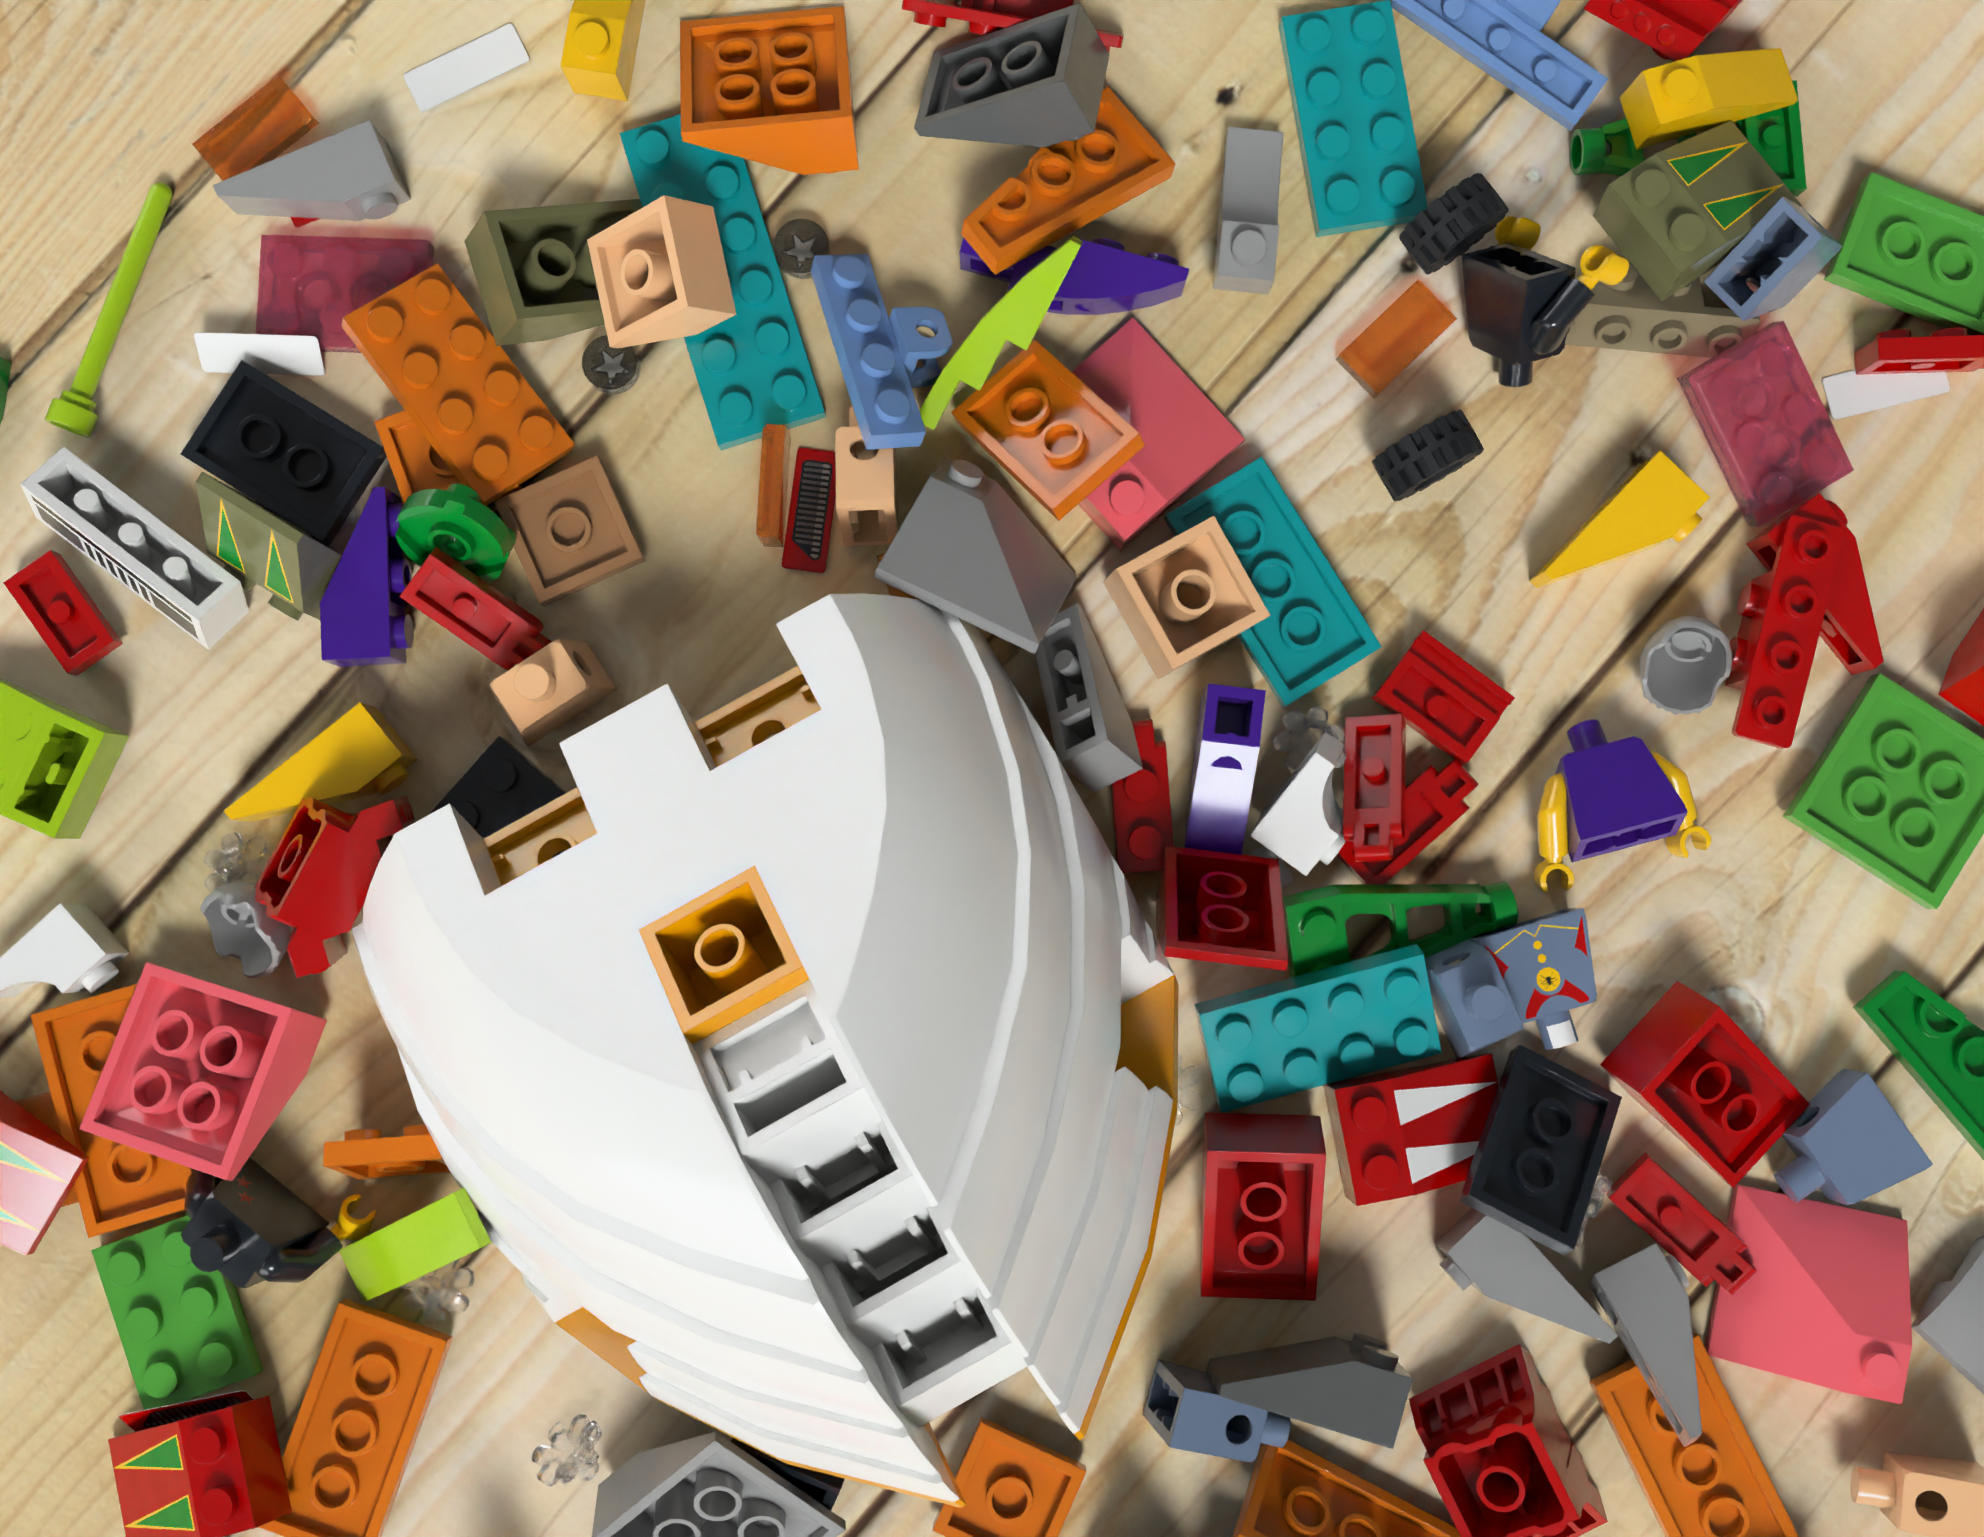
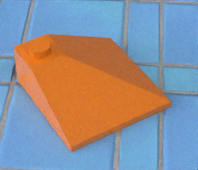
M844 6L680 21L681 136L683 142L801 175L859 170Z

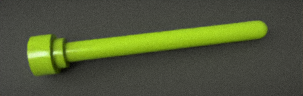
M163 182L154 183L149 189L70 390H63L59 399L53 398L44 420L61 429L88 438L92 435L99 417L94 413L97 403L92 401L173 197L171 188Z

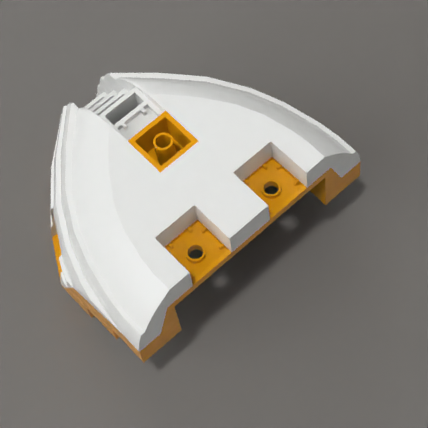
M865 593L829 594L776 623L798 666L696 722L693 721L667 683L560 742L559 745L577 788L483 839L450 803L395 833L381 857L370 883L363 906L362 924L354 927L352 932L370 990L397 1046L417 1110L459 1187H464L490 1240L522 1273L525 1284L555 1324L660 1402L786 1464L961 1508L966 1505L965 1500L929 1423L935 1418L1023 1368L1028 1367L1042 1390L1055 1406L1059 1416L1078 1440L1084 1438L1152 1257L1177 1115L1179 984L1157 939L1144 919L1124 874L1111 855L1057 754L979 628L918 599ZM775 733H778V734L772 736L771 738L765 740V739H766L767 737H769L770 735L775 734ZM566 850L563 853L555 856L558 852Z

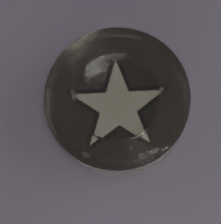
M795 219L787 222L778 230L774 239L773 248L778 265L786 274L797 279L812 278L810 270L815 255H830L827 234L820 225L808 219Z
M607 335L594 339L586 347L582 357V369L586 378L594 388L602 393L613 395L626 392L633 387L639 378L641 363L633 346L611 348Z

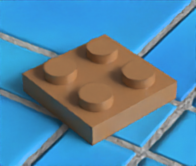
M598 456L494 501L503 523L516 535L515 551L537 601L543 607L646 561L603 462Z

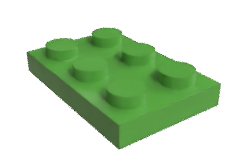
M1874 172L1868 174L1862 179L1838 242L1842 247L1831 259L1823 280L1943 328H1966L1968 335H1984V216Z
M188 1215L91 1250L144 1410L181 1403L250 1378L263 1371L235 1284L218 1270L210 1273L203 1272L192 1263L190 1257L191 1248L182 1241L181 1237L182 1231L191 1220Z

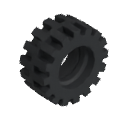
M1476 173L1470 178L1467 177L1462 180L1456 187L1454 185L1443 196L1430 203L1427 209L1421 211L1415 217L1416 219L1404 228L1405 231L1400 234L1399 239L1424 273L1429 275L1440 270L1444 265H1448L1459 255L1464 254L1473 244H1477L1484 238L1486 233L1492 231L1497 226V223L1503 220L1509 209L1482 173Z
M1459 409L1441 416L1433 422L1418 428L1417 431L1401 438L1399 442L1392 444L1385 449L1386 451L1377 455L1376 459L1372 460V463L1395 502L1405 497L1408 498L1418 491L1428 488L1431 484L1444 479L1450 473L1457 471L1463 465L1475 459L1476 456L1483 452L1484 448L1463 411Z

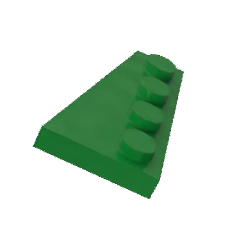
M1894 971L1855 1004L1853 1008L1984 1160V1031L1966 1019L1964 1013L1907 972Z

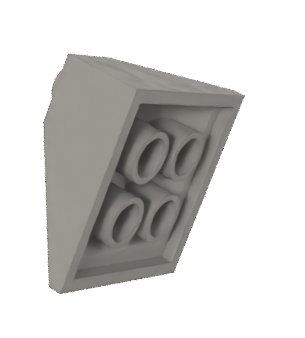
M946 457L930 475L874 574V578L1033 654L1037 651L1077 578L1076 574L997 481L984 476L983 471L978 466L968 461L951 460Z
M715 1431L637 1453L600 1483L597 1491L592 1537H837L846 1530V1521Z

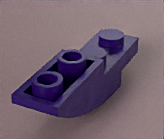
M963 237L959 251L960 269L1009 282V291L1030 269L1057 248L1048 245L995 275ZM1095 238L1093 242L1080 239L1083 243L1047 312L1067 315H1099L1127 312L1154 306L1182 296L1189 268L1179 266L1177 259L1166 254L1152 252L1148 253L1145 257L1127 252L1121 243L1111 239Z

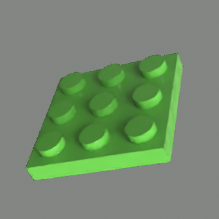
M1881 673L1871 675L1783 817L1926 909H1938L1984 834V739Z

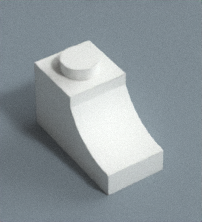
M1327 732L1322 735L1261 813L1250 835L1305 876L1308 875L1319 860L1328 865L1346 842L1344 835L1341 833L1343 828V809L1339 807L1332 787L1333 768L1337 763L1344 744Z
M59 903L0 957V998L16 997L25 989L40 982L55 985L62 994L87 991L94 993L116 977L119 972L116 965L130 952L85 903Z

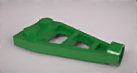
M1792 80L1798 97L1797 80ZM1799 100L1794 105L1735 121L1737 128L1795 197H1798L1807 189ZM1627 119L1603 125L1601 128L1576 129L1571 137L1569 155L1570 166L1574 175L1607 173L1622 176L1646 160L1643 155V148L1636 150ZM1697 133L1678 138V143L1696 136ZM1606 142L1610 146V154L1608 156H1605Z
M1505 881L1485 886L1480 884H1334L1282 897L1290 978L1359 960L1349 957L1345 927L1347 919L1355 914H1383L1389 918L1391 935L1389 943L1384 948L1366 957L1417 944L1424 953V958H1427L1483 932L1515 926L1518 922L1516 900L1510 886ZM1477 903H1479L1481 912L1478 913L1475 910ZM1442 905L1445 923L1443 928L1417 939H1409L1406 911L1412 907Z

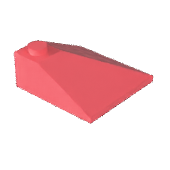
M1131 318L1072 371L1076 377L1137 430L1145 444L1140 451L1078 504L1121 552L1238 448L1245 439L1134 318Z
M146 962L79 1129L218 1178L233 1181L306 1076L327 1020Z
M1737 1184L1733 1189L1727 1226L1748 1245L1741 1254L1757 1269V1272L1733 1295L1716 1282L1705 1342V1349L1708 1355L1833 1390L1902 1405L1912 1350L1907 1220L1807 1198L1796 1203L1783 1193Z

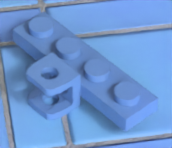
M1392 0L1391 6L1394 10L1570 131L1608 80L1600 72L1541 33L1561 0Z
M868 254L815 255L810 270L866 450L921 446L926 430L912 388L935 384L941 374V368H939L936 358L948 354L953 344L944 314L930 307H894L890 317H888ZM920 326L928 327L935 333V336L930 338L924 337L918 333L916 328ZM918 359H920L924 366L915 368Z

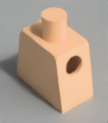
M853 406L849 408V426L839 427L835 430L836 511L844 546L890 545L899 530L896 448L866 450Z
M558 639L551 642L489 684L497 702L526 747H530L618 689L588 642ZM577 662H579V663L581 664V666L583 667L584 671L580 668V666L578 665Z
M1885 1452L1882 1470L1856 1466L1853 1468L1850 1482L1852 1501L1854 1503L1880 1507V1511L1899 1530L1929 1537H1984V1467L1979 1463L1958 1459Z

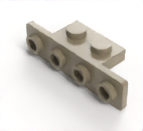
M1629 262L1628 272L1622 281L1611 286L1598 281L1591 291L1595 296L1572 322L1566 335L1565 345L1742 360L1752 343L1761 321L1760 316L1742 321L1731 309L1704 306L1700 277L1664 301H1661Z

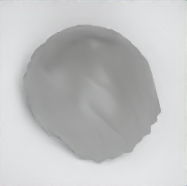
M1683 616L1663 624L1649 637L1639 658L1643 696L1650 703H1654L1658 709L1670 711L1674 715L1700 713L1702 710L1710 707L1718 687L1730 675L1732 651L1728 636L1712 622L1697 616Z
M234 882L217 887L204 899L200 910L207 919L215 950L220 956L227 957L231 955L239 958L242 962L244 976L248 978L269 976L279 965L287 950L293 927L267 917V906L255 900L256 890L254 887L256 883Z

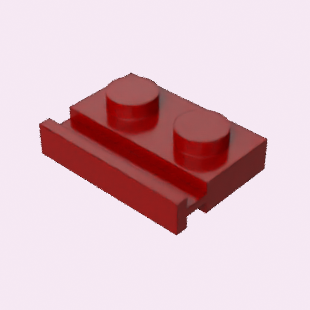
M1424 630L1416 636L1414 642L1371 697L1392 714L1402 713L1409 727L1451 758H1456L1462 765L1470 761L1499 721L1504 710L1515 699L1514 696Z

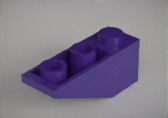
M386 487L373 488L320 602L321 658L323 661L338 667L406 664V649L412 648L414 631L412 620L408 614L405 615V602L399 597L412 580V573L409 561L403 559V550L399 546L395 534L399 527V521L396 522L404 503H401V498Z
M1208 683L1201 691L1183 848L1242 854L1260 748L1266 690Z

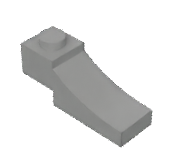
M1228 127L1216 231L1217 249L1213 289L1268 294L1272 287L1275 276L1279 235L1278 202L1284 132Z

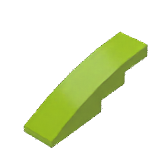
M1072 236L1030 269L984 315L944 367L922 404L919 412L924 426L932 430L936 428L960 381L979 391L981 390L1006 340L1027 351L1083 243L1082 240Z
M463 1187L342 1248L339 1252L363 1302L439 1269L492 1242L467 1191Z

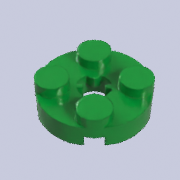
M451 484L447 490L425 489L413 493L407 498L396 522L399 521V527L395 533L397 542L404 553L418 566L421 567L434 548L437 547L487 583L500 576L516 542L515 533L492 510L481 503L478 493L462 484Z

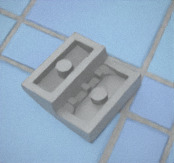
M1979 1237L1975 1240L1952 1281L1936 1283L1911 1326L1983 1394L1984 1237Z

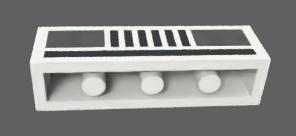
M62 447L20 484L37 519L206 649L210 650L249 613L241 582L65 447Z

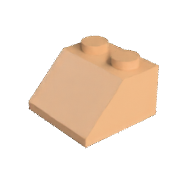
M663 195L587 239L608 342L611 348H623L698 335L737 315L713 206Z
M1215 516L1116 568L1103 582L1158 680L1271 616Z

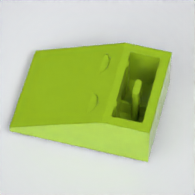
M0 678V815L54 839H80L129 736Z

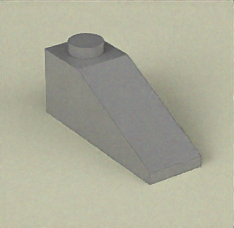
M370 120L213 185L220 199L235 213L244 215L361 221L366 218L374 220L391 215L397 210L398 205L411 200L386 140Z
M1076 603L1056 615L1035 655L1056 754L1067 772L1090 790L1096 792L1143 769L1132 721L1084 610Z
M1471 1208L1434 1243L1446 1256L1439 1265L1463 1291L1472 1284L1489 1298L1608 1344L1618 1337L1526 1235Z
M1656 1243L1594 1274L1590 1288L1681 1443L1686 1447L1694 1443L1702 1434L1689 1296L1685 1291V1288L1689 1287V1281L1676 1258L1671 1254L1664 1257Z

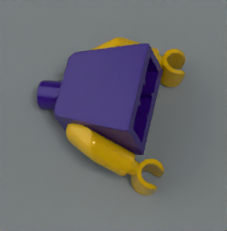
M1598 720L1580 722L1567 731V736L1574 752L1560 758L1555 775L1545 782L1537 815L1539 855L1545 857V860L1539 863L1534 870L1533 878L1539 889L1547 893L1546 876L1554 869L1561 870V886L1564 890L1567 891L1573 886L1575 879L1573 872L1568 866L1563 864L1562 859L1567 854H1569L1570 860L1573 863L1666 838V845L1671 854L1677 857L1688 858L1689 853L1685 846V840L1689 834L1692 836V842L1696 849H1708L1711 844V836L1703 827L1694 825L1693 821L1698 817L1688 777L1684 771L1656 751H1649L1643 740L1638 737L1632 736L1608 743Z

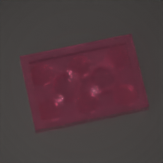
M261 234L256 334L315 336L318 338L321 352L361 353L341 327L342 317L432 267L434 246L429 240Z
M1784 321L1770 323L1677 378L1748 526L1760 527L1854 471Z

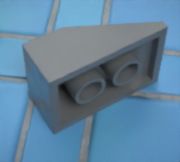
M1081 3L935 51L914 129L919 136L1034 147H1047L1063 141L1078 140L1086 134L1095 131L1110 55Z
M1354 1333L1352 1341L1334 1336L1210 1358L1206 1369L1220 1397L1391 1449L1394 1448L1413 1380L1408 1372L1398 1363L1399 1356L1386 1351L1388 1346L1386 1343L1358 1333Z

